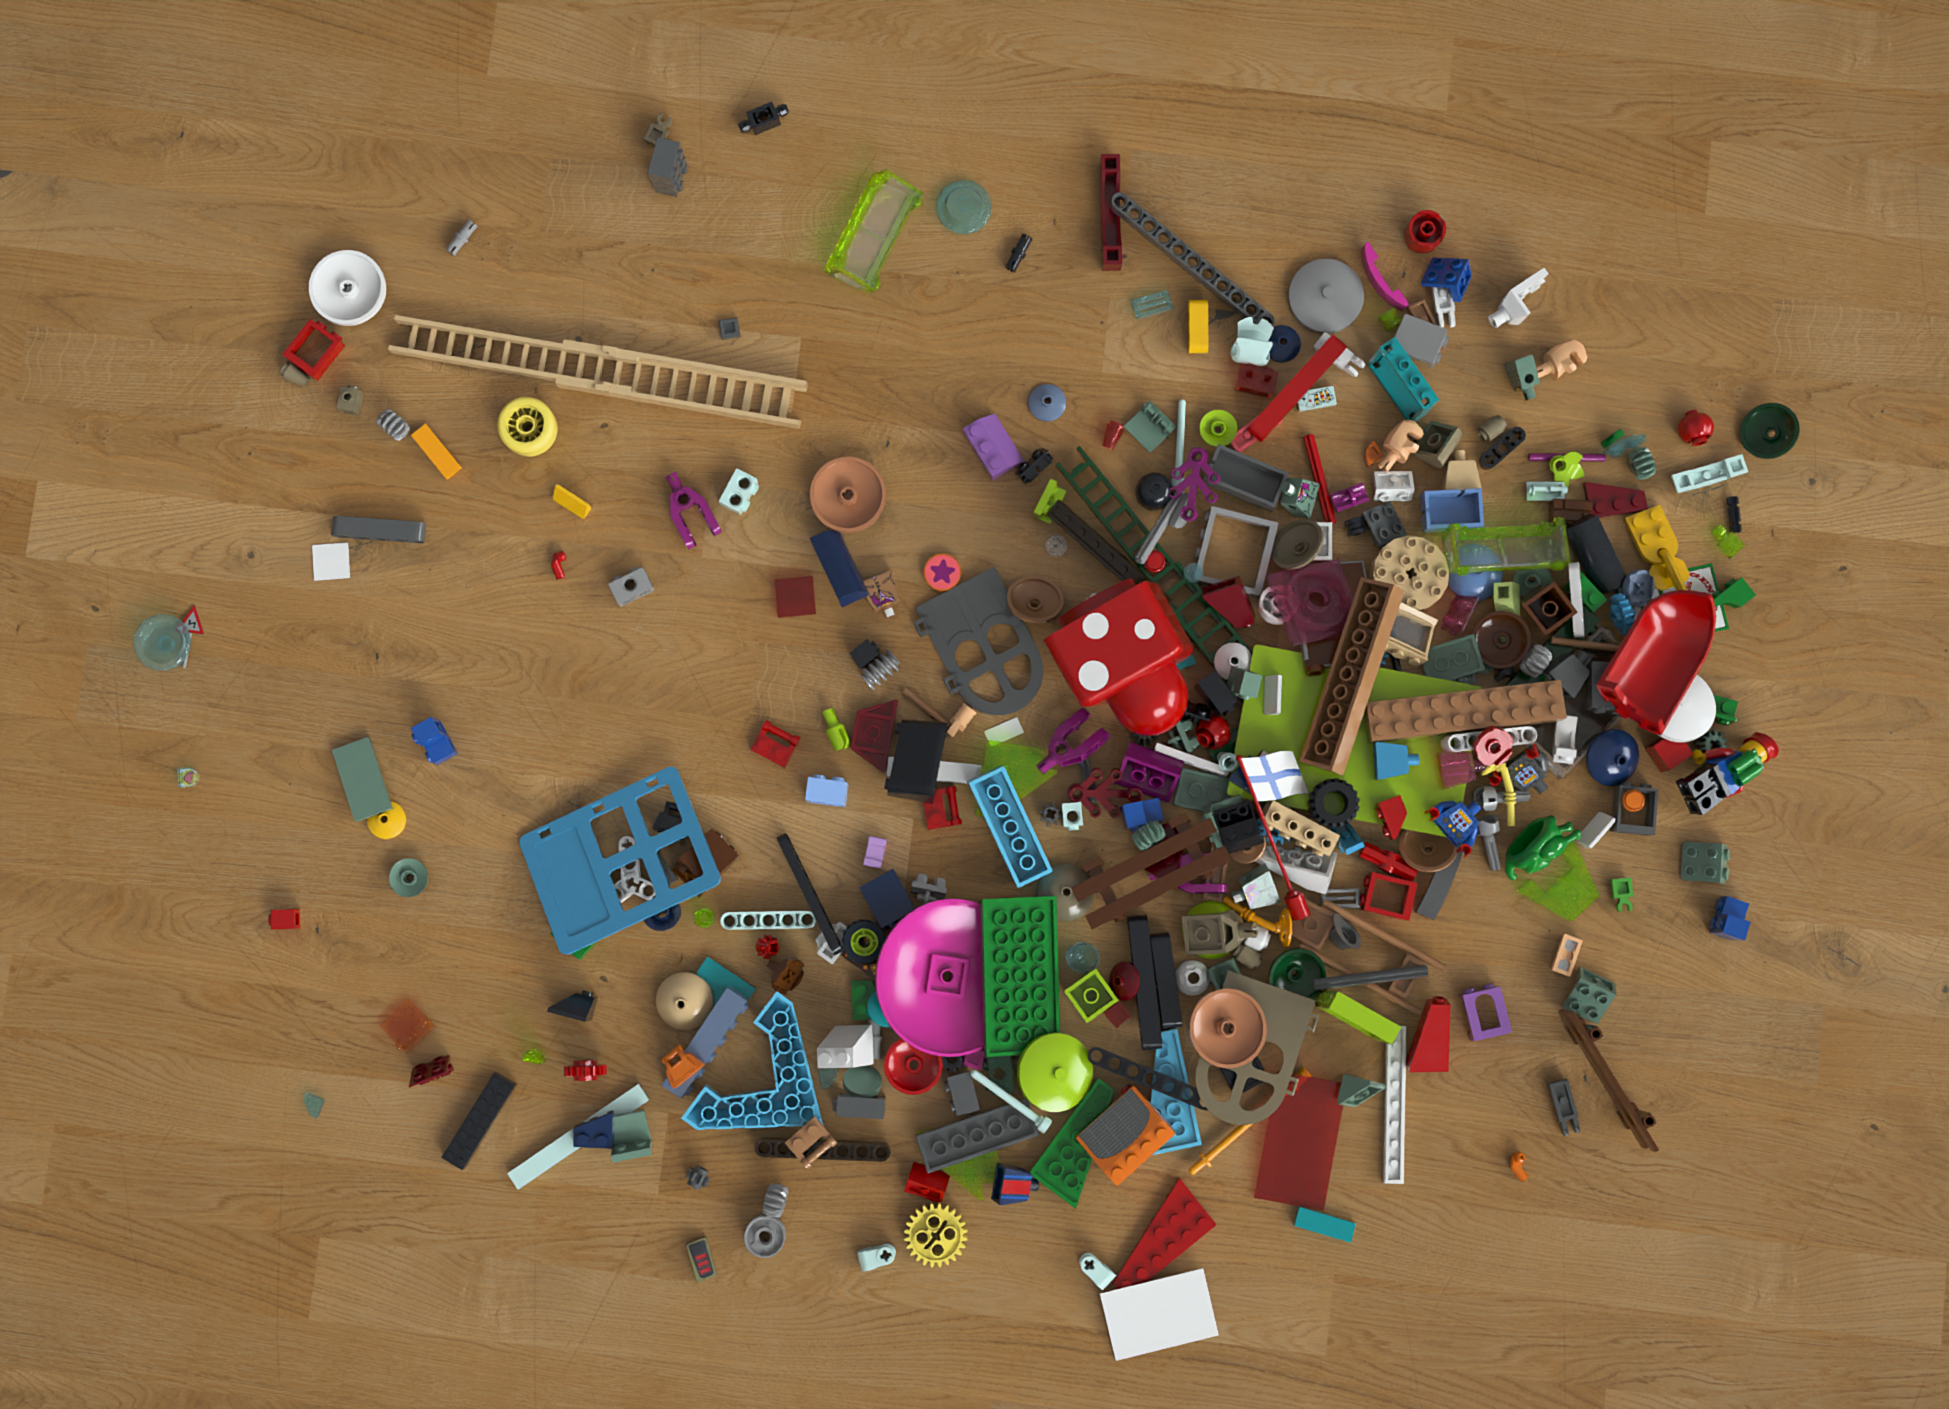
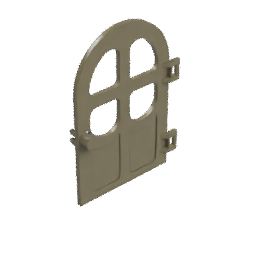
M1228 970L1222 989H1236L1245 992L1260 1005L1267 1023L1265 1042L1269 1041L1276 1044L1283 1053L1284 1058L1281 1070L1277 1074H1271L1254 1068L1252 1061L1237 1068H1226L1234 1071L1237 1076L1229 1100L1220 1102L1213 1097L1208 1085L1207 1073L1211 1064L1199 1057L1195 1082L1201 1101L1213 1115L1231 1124L1248 1125L1260 1122L1273 1114L1282 1103L1285 1094L1294 1096L1299 1079L1291 1077L1305 1032L1306 1030L1315 1031L1319 1015L1312 1013L1316 1000ZM1310 1017L1314 1018L1312 1027L1308 1026ZM1252 1077L1271 1084L1274 1091L1264 1105L1252 1111H1246L1240 1107L1239 1101L1248 1078ZM1290 1080L1294 1081L1291 1091L1287 1090Z

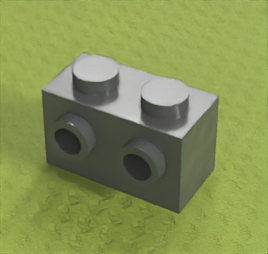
M970 1070L947 1076L948 1081L944 1083L947 1093L951 1092L953 1100L949 1101L952 1112L956 1111L957 1116L980 1110Z

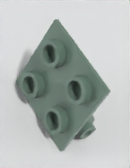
M1151 401L1146 402L1142 409L1123 426L1149 453L1177 428Z

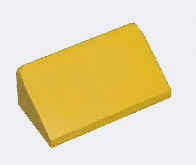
M556 484L553 500L580 518L585 519L591 510V506Z

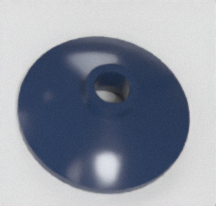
M1275 326L1268 340L1272 342L1269 353L1270 359L1273 361L1288 362L1294 359L1300 351V337L1289 326ZM1281 339L1286 341L1285 345L1280 344Z
M677 904L645 919L644 922L649 928L656 931L671 929L678 923L681 917V907ZM662 913L666 914L665 917H659V915Z

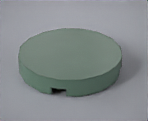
M866 1065L849 1068L843 1075V1087L853 1097L871 1098L880 1091L882 1077L874 1067Z

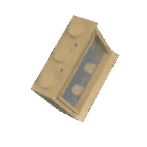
M1401 602L1385 651L1392 654L1395 658L1407 661L1413 666L1428 661L1427 657L1432 635L1438 620Z

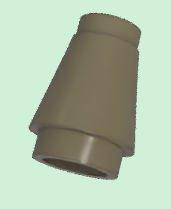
M286 362L279 375L283 376V379L305 387L310 380L294 363Z

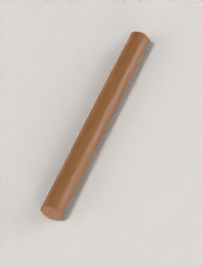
M1551 637L1550 644L1611 652H1616L1620 646L1617 644Z

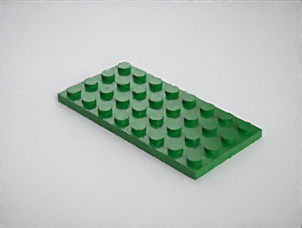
M1056 896L980 899L985 1057L1021 1055L1026 1046L1035 1038L1046 1033H1060Z

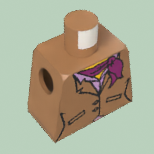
M890 570L865 580V586L870 594L865 598L874 612L882 610L886 619L895 616L896 612L893 605L899 603L893 571Z

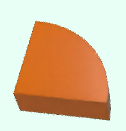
M1372 441L1365 451L1364 459L1367 467L1384 457L1375 441Z

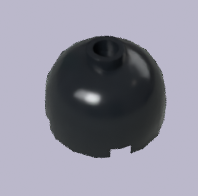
M1152 472L1144 475L1138 481L1135 488L1137 502L1149 511L1164 509L1171 499L1169 495H1173V491H1170L1172 487L1171 481L1161 473Z

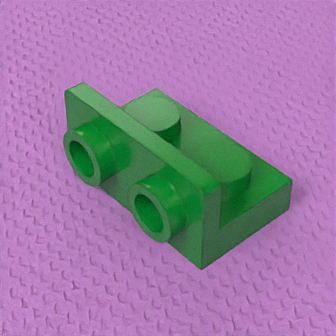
M1713 695L1716 703L1714 720H1717L1718 724L1724 726L1736 723L1737 718H1734L1738 701Z

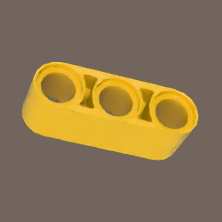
M1188 300V353H1208V300Z

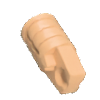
M963 703L958 712L955 713V716L950 719L949 722L952 725L947 733L954 737L958 730L963 732L967 727L966 725L969 724L970 720L977 713Z

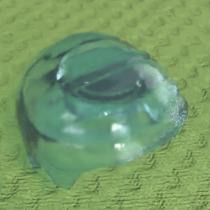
M1076 942L1067 950L1066 962L1068 967L1074 972H1087L1099 965L1100 953L1089 942Z

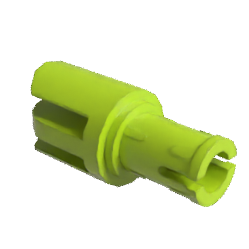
M830 708L823 711L822 714L828 726L826 733L833 750L838 751L849 748L851 746L850 739L844 724L838 722L834 709Z

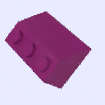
M1129 742L1120 766L1122 778L1115 781V784L1126 788L1137 786L1143 794L1169 803L1181 775L1184 761Z

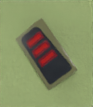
M707 1237L687 1242L686 1247L696 1282L698 1283L717 1276Z

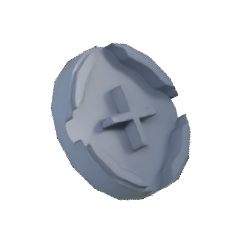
M1632 570L1623 582L1622 594L1625 595V599L1630 601L1631 606H1645L1648 603V599H1651L1654 594V578L1650 576V572L1647 570Z

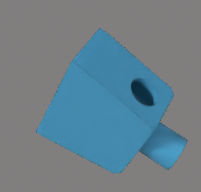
M1383 742L1373 743L1375 780L1409 773V766L1419 765V754H1408L1406 745Z

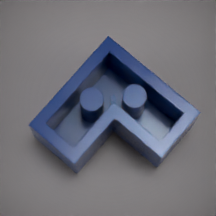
M430 717L411 728L413 732L411 734L412 739L416 744L425 747L427 751L425 755L430 763L433 762V764L439 765L458 754L440 720Z
M1159 798L1138 801L1120 807L1125 830L1130 829V832L1138 830L1150 821H1158L1160 824L1164 820Z
M1720 896V899L1715 904V916L1712 917L1709 928H1711L1710 933L1729 940H1745L1751 923L1745 920L1749 903L1729 896Z

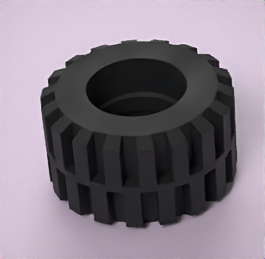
M1339 778L1320 782L1309 795L1308 804L1310 808L1308 809L1309 813L1311 812L1313 815L1311 817L1314 820L1316 819L1318 824L1328 828H1337L1349 824L1356 817V812L1359 811L1360 807L1358 806L1360 799L1357 798L1358 793L1356 790L1354 791V786L1346 783L1347 781L1339 780ZM1329 792H1337L1343 797L1344 809L1337 815L1329 814L1323 807V798Z

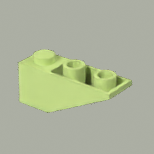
M1515 582L1494 583V605L1496 611H1508L1520 617V584ZM1500 637L1501 642H1506L1505 637Z

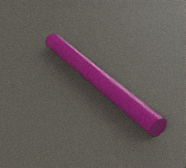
M1529 453L1528 460L1550 461L1556 455L1564 456L1565 454ZM1581 454L1583 457L1580 461L1605 462L1606 455Z

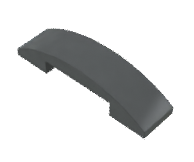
M1462 850L1457 853L1456 858L1448 867L1433 873L1427 890L1422 895L1416 913L1432 920L1435 919L1457 872L1463 854Z

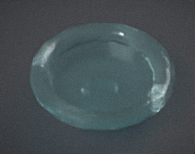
M959 180L952 182L941 191L937 199L936 211L940 222L946 229L956 234L967 235L977 232L986 225L991 216L992 204L989 194L981 185L973 181Z
M157 614L147 618L139 625L134 635L133 648L136 657L144 666L153 670L166 671L177 667L185 660L190 651L191 637L188 628L180 619L172 615Z

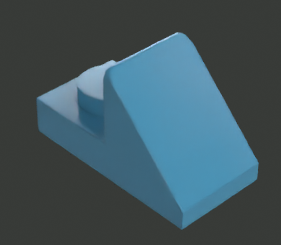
M1350 823L1337 828H1329L1332 832L1340 835L1337 845L1341 853L1345 852L1348 855L1364 847L1363 841Z

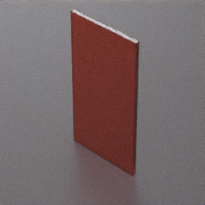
M1292 1074L1291 1077L1299 1079L1294 1096L1285 1094L1280 1106L1268 1118L1254 1198L1324 1211L1343 1105H1339L1337 1102L1342 1082ZM1290 1080L1287 1090L1291 1091L1294 1081Z

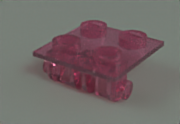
M1456 595L1451 602L1447 615L1443 618L1440 629L1449 630V633L1455 636L1457 633L1463 632L1479 597Z

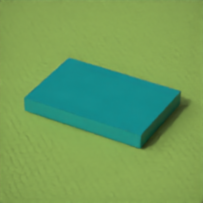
M709 957L705 959L696 973L710 986L714 997V1006L729 986L749 999L756 990L755 987Z

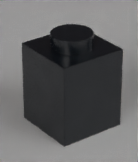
M866 639L849 654L862 670V668H866L869 663H872L875 658L877 659L880 656L878 653L880 648L874 641L870 643Z

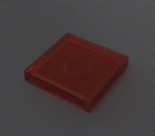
M813 576L775 580L778 618L816 615Z

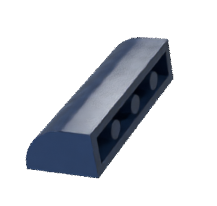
M829 530L810 538L841 607L870 595L840 532Z

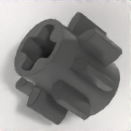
M1052 803L1051 807L1044 804L1045 811H1039L1040 814H1043V818L1040 821L1046 820L1047 826L1050 825V822L1057 825L1056 819L1062 818L1061 815H1058L1061 808H1054V803ZM1047 810L1055 811V819L1046 818Z
M698 1165L694 1169L689 1168L685 1176L689 1179L687 1184L698 1190L702 1186L707 1187L711 1179L707 1176L709 1171Z

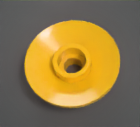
M391 801L393 809L367 818L368 828L373 835L382 839H391L403 831L406 824V815L399 804ZM383 816H387L388 818L386 823L382 822Z

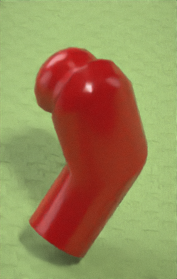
M563 551L555 552L551 562L556 580L565 577L561 567V562L566 560V555Z

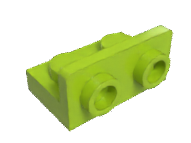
M1050 479L1033 513V517L1047 524L1052 522L1047 512L1057 500L1060 499L1062 501L1066 494V490L1057 486V481Z

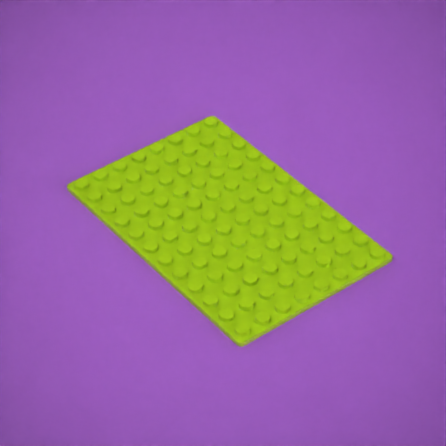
M1255 645L1253 647L1249 671L1263 675L1257 698L1250 697L1249 700L1244 699L1234 755H1241L1243 758H1246L1249 755L1257 757L1261 750L1268 754L1278 751H1292L1309 793L1294 794L1274 801L1286 807L1309 811L1308 800L1313 788L1327 779L1339 778V780L1347 781L1346 783L1354 786V791L1356 790L1358 793L1357 798L1360 799L1358 806L1360 807L1359 811L1356 812V817L1353 818L1354 820L1383 825L1382 820L1376 816L1374 809L1377 807L1375 804L1401 795L1407 810V815L1401 829L1446 837L1433 821H1429L1431 814L1429 812L1425 814L1424 812L1439 802L1453 800L1456 803H1463L1472 750L1445 752L1441 748V740L1446 735L1383 742L1406 745L1408 754H1419V765L1409 766V773L1375 780L1373 743L1368 744L1365 716L1363 714L1343 776L1304 764L1299 760L1330 668H1325V673L1322 675L1306 676L1302 653L1263 645ZM1379 667L1368 702L1482 688L1476 685ZM1266 676H1282L1281 713L1279 715L1264 714V684ZM1469 737L1468 740L1470 746H1472L1473 739L1471 737ZM1451 739L1450 745L1452 748H1454L1455 742L1453 739ZM1239 762L1237 764V767L1230 772V775L1238 768ZM1229 781L1227 788L1229 796L1240 795L1244 799L1253 800L1251 794ZM1337 792L1327 793L1323 798L1324 809L1331 815L1341 813L1344 809L1343 797Z

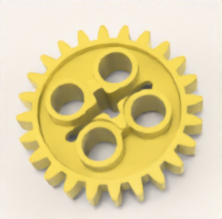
M931 1202L930 1208L923 1204V1211L916 1208L917 1216L911 1214L910 1218L913 1221L906 1222V1225L910 1227L904 1229V1233L909 1234L904 1237V1241H910L906 1248H913L910 1255L917 1254L916 1261L922 1258L924 1266L928 1261L932 1268L935 1262L938 1263L939 1267H941L942 1261L949 1265L950 1258L956 1261L955 1254L962 1255L959 1248L966 1247L962 1242L968 1240L967 1236L962 1235L968 1232L967 1228H962L966 1222L965 1220L959 1221L962 1216L961 1213L956 1216L954 1215L956 1208H953L951 1211L948 1210L949 1204H946L944 1208H941V1202L938 1203L937 1207H934L933 1202ZM936 1216L939 1219V1223L932 1225L928 1221L929 1218ZM946 1220V1225L939 1232L940 1237L936 1236L928 1249H925V1245L932 1239V1232L936 1233L941 1224ZM946 1229H953L955 1234L952 1237L946 1236L944 1234ZM924 1232L928 1237L926 1240L920 1241L917 1238V1234ZM936 1244H940L943 1247V1250L939 1253L934 1252L932 1249Z

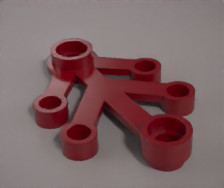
M1093 768L1091 775L1081 784L1074 783L1067 790L1068 798L1073 802H1081L1094 818L1100 816L1101 809L1098 805H1093L1087 797H1095L1112 818H1117L1120 815V809L1117 805H1113L1106 797L1128 798L1132 803L1141 801L1143 798L1142 791L1137 786H1132L1128 790L1107 789L1115 781L1122 778L1121 770L1118 768H1113L1110 771V775L1095 789L1087 788L1095 780L1102 778L1103 773L1100 768ZM1098 771L1100 772V775L1098 777L1093 776V773ZM1114 772L1120 773L1118 777H1113L1112 775ZM1078 789L1080 790V793L1078 795L1073 794V791ZM1137 791L1138 794L1136 796H1132L1131 792ZM1096 808L1099 811L1098 813L1093 814L1092 810ZM1117 809L1118 812L1116 814H1112L1111 810Z

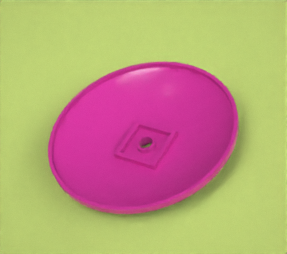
M941 899L923 904L899 920L881 947L875 972V988L880 1009L894 1032L902 1040L920 1051L937 1056L953 1057L971 1054L984 1048L980 904L963 899ZM945 971L951 973V978L947 982L942 979Z

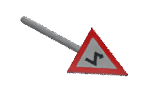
M195 605L175 630L188 633L182 668H186L192 633L204 635Z

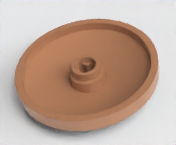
M840 457L827 462L815 474L810 487V502L816 517L826 527L841 533H855L870 527L880 517L886 502V488L880 473L870 463L856 457Z
M1218 989L1204 995L1195 1004L1189 1017L1188 1034L1194 1050L1204 1061L1216 1067L1237 1068L1249 1063L1259 1054L1266 1040L1267 1023L1262 1008L1250 995L1236 989Z

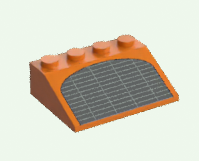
M1133 1085L1080 1132L1076 1139L1101 1170L1118 1186L1175 1135L1173 1126Z

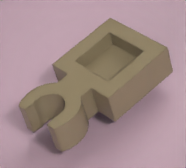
M660 113L657 117V125L651 123L643 140L655 146L657 137L667 139L669 131L666 128L671 126L672 118L669 117L666 122H662L664 116L663 113Z

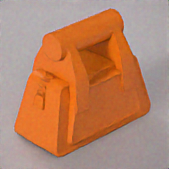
M681 1045L676 1046L661 1059L666 1065V1074L672 1088L679 1087L705 1065L694 1054L686 1053ZM679 1055L681 1059L673 1064L671 1061Z

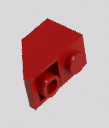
M1401 795L1375 804L1377 807L1374 809L1376 816L1382 820L1384 825L1382 831L1386 838L1389 837V840L1397 838L1407 815Z

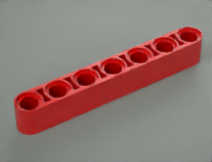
M1333 334L1246 431L1261 443L1348 346Z

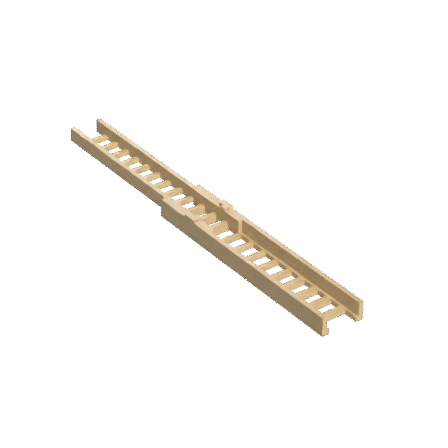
M395 315L394 318L399 324L411 325L413 327L409 336V347L389 345L388 350L393 354L555 381L558 388L800 429L801 421L787 418L791 391L807 392L808 384L805 380L564 339L562 344ZM419 327L431 329L427 351L414 349ZM437 330L450 332L445 355L433 353ZM456 333L468 335L464 358L451 356ZM474 336L487 339L483 361L470 359ZM493 340L505 342L501 364L488 362ZM511 343L524 345L520 367L507 365ZM530 346L543 348L538 371L526 369ZM548 349L561 351L557 374L544 372ZM567 352L580 355L575 377L562 375ZM586 356L598 358L594 380L582 378ZM605 359L617 361L613 383L601 382ZM623 362L636 364L632 387L619 385ZM642 365L655 367L650 394L637 392ZM660 368L673 370L668 398L655 396ZM679 371L692 373L687 401L674 399ZM697 374L711 376L706 404L692 402ZM717 377L728 379L723 407L712 405ZM736 381L746 382L741 410L731 409ZM754 384L765 385L760 413L749 412ZM773 387L783 389L779 416L768 415Z

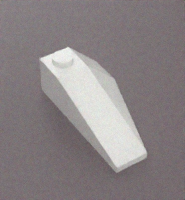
M1265 846L1264 852L1255 862L1260 865L1265 863L1268 869L1283 876L1272 846ZM1276 846L1290 881L1307 890L1323 894L1327 893L1337 858L1336 852H1332L1330 856L1323 855V857H1319L1313 854L1312 850L1305 851L1301 850L1300 847H1294V850H1284L1282 847Z

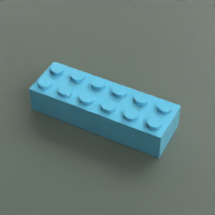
M999 765L968 780L967 784L1017 888L1022 887L1053 872L1005 767Z

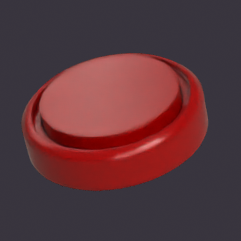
M1153 550L1143 565L1149 572L1157 573L1164 568L1165 557L1161 552Z

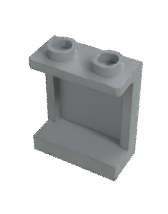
M1408 314L1404 315L1395 335L1409 357L1429 364L1428 368L1431 369L1434 364L1438 365L1442 356L1440 350L1442 347H1446L1449 340L1447 336L1448 329Z

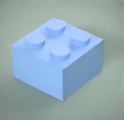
M813 774V777H808L805 801L846 807L849 784L845 782L844 778L832 777V780H827L824 775Z

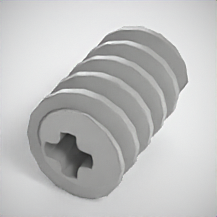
M886 649L887 656L881 653V661L875 658V666L869 663V671L862 668L863 675L859 674L872 690H875L874 683L881 685L880 678L885 681L887 680L886 673L893 676L892 669L899 671L898 664L900 662L889 649Z

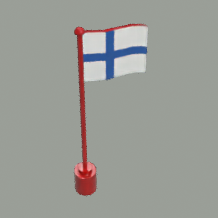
M1278 751L1254 758H1243V756L1237 755L1235 759L1239 762L1289 889L1284 900L1290 911L1293 921L1304 919L1310 915V910L1302 891L1292 889L1258 802L1277 800L1294 794H1309L1292 751Z

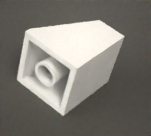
M872 1025L835 1026L817 1048L818 1068H854L874 1064Z

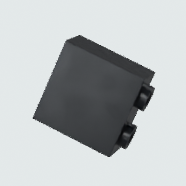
M1215 670L1194 686L1214 715L1219 716L1223 714L1225 716L1236 708L1234 704L1238 700Z

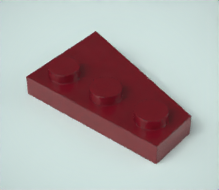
M1590 482L1583 483L1586 501H1592L1591 513L1598 515L1599 518L1640 512L1648 509L1643 490Z

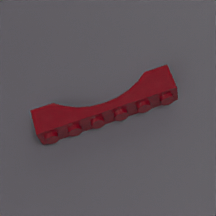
M1101 154L1102 271H1121L1122 267L1120 217L1110 208L1113 195L1120 192V154ZM1120 199L1115 200V205L1120 207Z

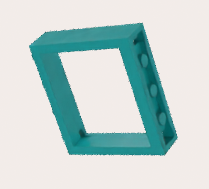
M1396 337L1380 346L1368 362L1367 366L1405 420L1417 422L1439 401L1435 392ZM1375 362H1378L1380 365L1377 369L1373 366ZM1423 399H1426L1427 401L1425 405H1423L1421 402ZM1411 413L1414 414V416L1412 417V419H1410V417L1408 416V415H1410Z

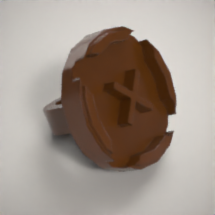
M796 957L786 958L780 964L770 959L766 965L774 971L771 980L772 988L781 994H787L788 990H794L801 982L804 974L802 970L804 964Z

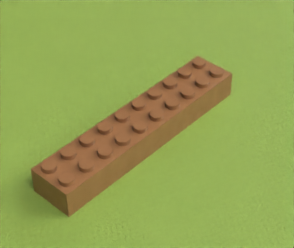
M1363 577L1360 578L1299 760L1300 762L1343 776L1405 592L1396 585Z
M1561 680L1367 702L1364 711L1368 744L1483 731L1490 726L1508 728L1559 722L1567 718Z

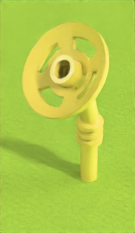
M1504 762L1497 766L1495 764L1487 766L1481 773L1482 776L1495 770L1498 773L1501 772L1506 790L1504 792V795H1506L1504 799L1506 801L1504 802L1507 804V826H1515L1514 804H1516V796L1514 795H1516V792H1514L1506 763Z

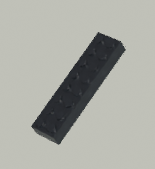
M494 1072L441 1158L460 1170H464L517 1084L498 1072Z

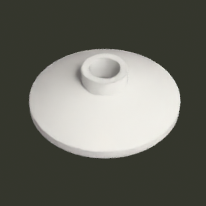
M1228 643L1216 652L1214 666L1217 673L1222 678L1228 680L1231 666L1249 670L1252 656L1245 646L1239 643ZM1236 658L1237 664H1232L1231 659Z

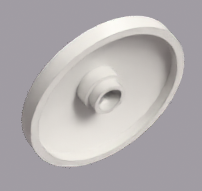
M341 250L329 254L316 265L309 280V295L313 306L325 319L334 324L353 326L369 320L379 311L386 296V280L380 267L369 256L358 251Z
M1696 675L1663 734L1659 735L1662 738L1673 742H1689L1705 734L1712 726L1716 714V703L1711 689L1700 676Z

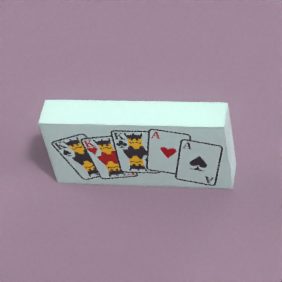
M1329 386L1308 390L1297 403L1299 412L1336 406L1334 387Z

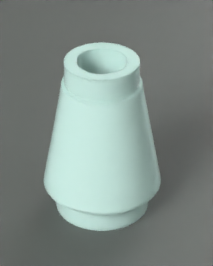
M1220 752L1217 755L1219 766L1223 771L1230 772L1237 767L1238 760L1236 761L1234 754Z

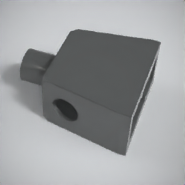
M1582 650L1576 656L1564 653L1548 665L1542 674L1549 681L1561 680L1563 695L1574 698L1590 674V671L1584 666L1590 657Z

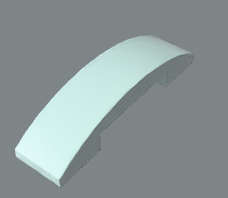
M1741 454L1717 463L1671 475V479L1678 494L1748 472V469Z

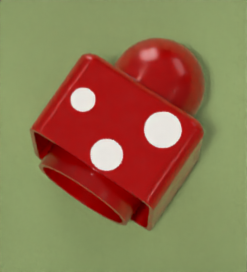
M1132 578L1121 581L1095 594L1063 614L1057 620L1061 629L1043 640L1079 705L1092 707L1108 704L1117 720L1125 728L1136 734L1146 736L1167 732L1182 719L1188 705V688L1177 664L1192 654L1193 645L1158 584L1144 581L1136 585Z

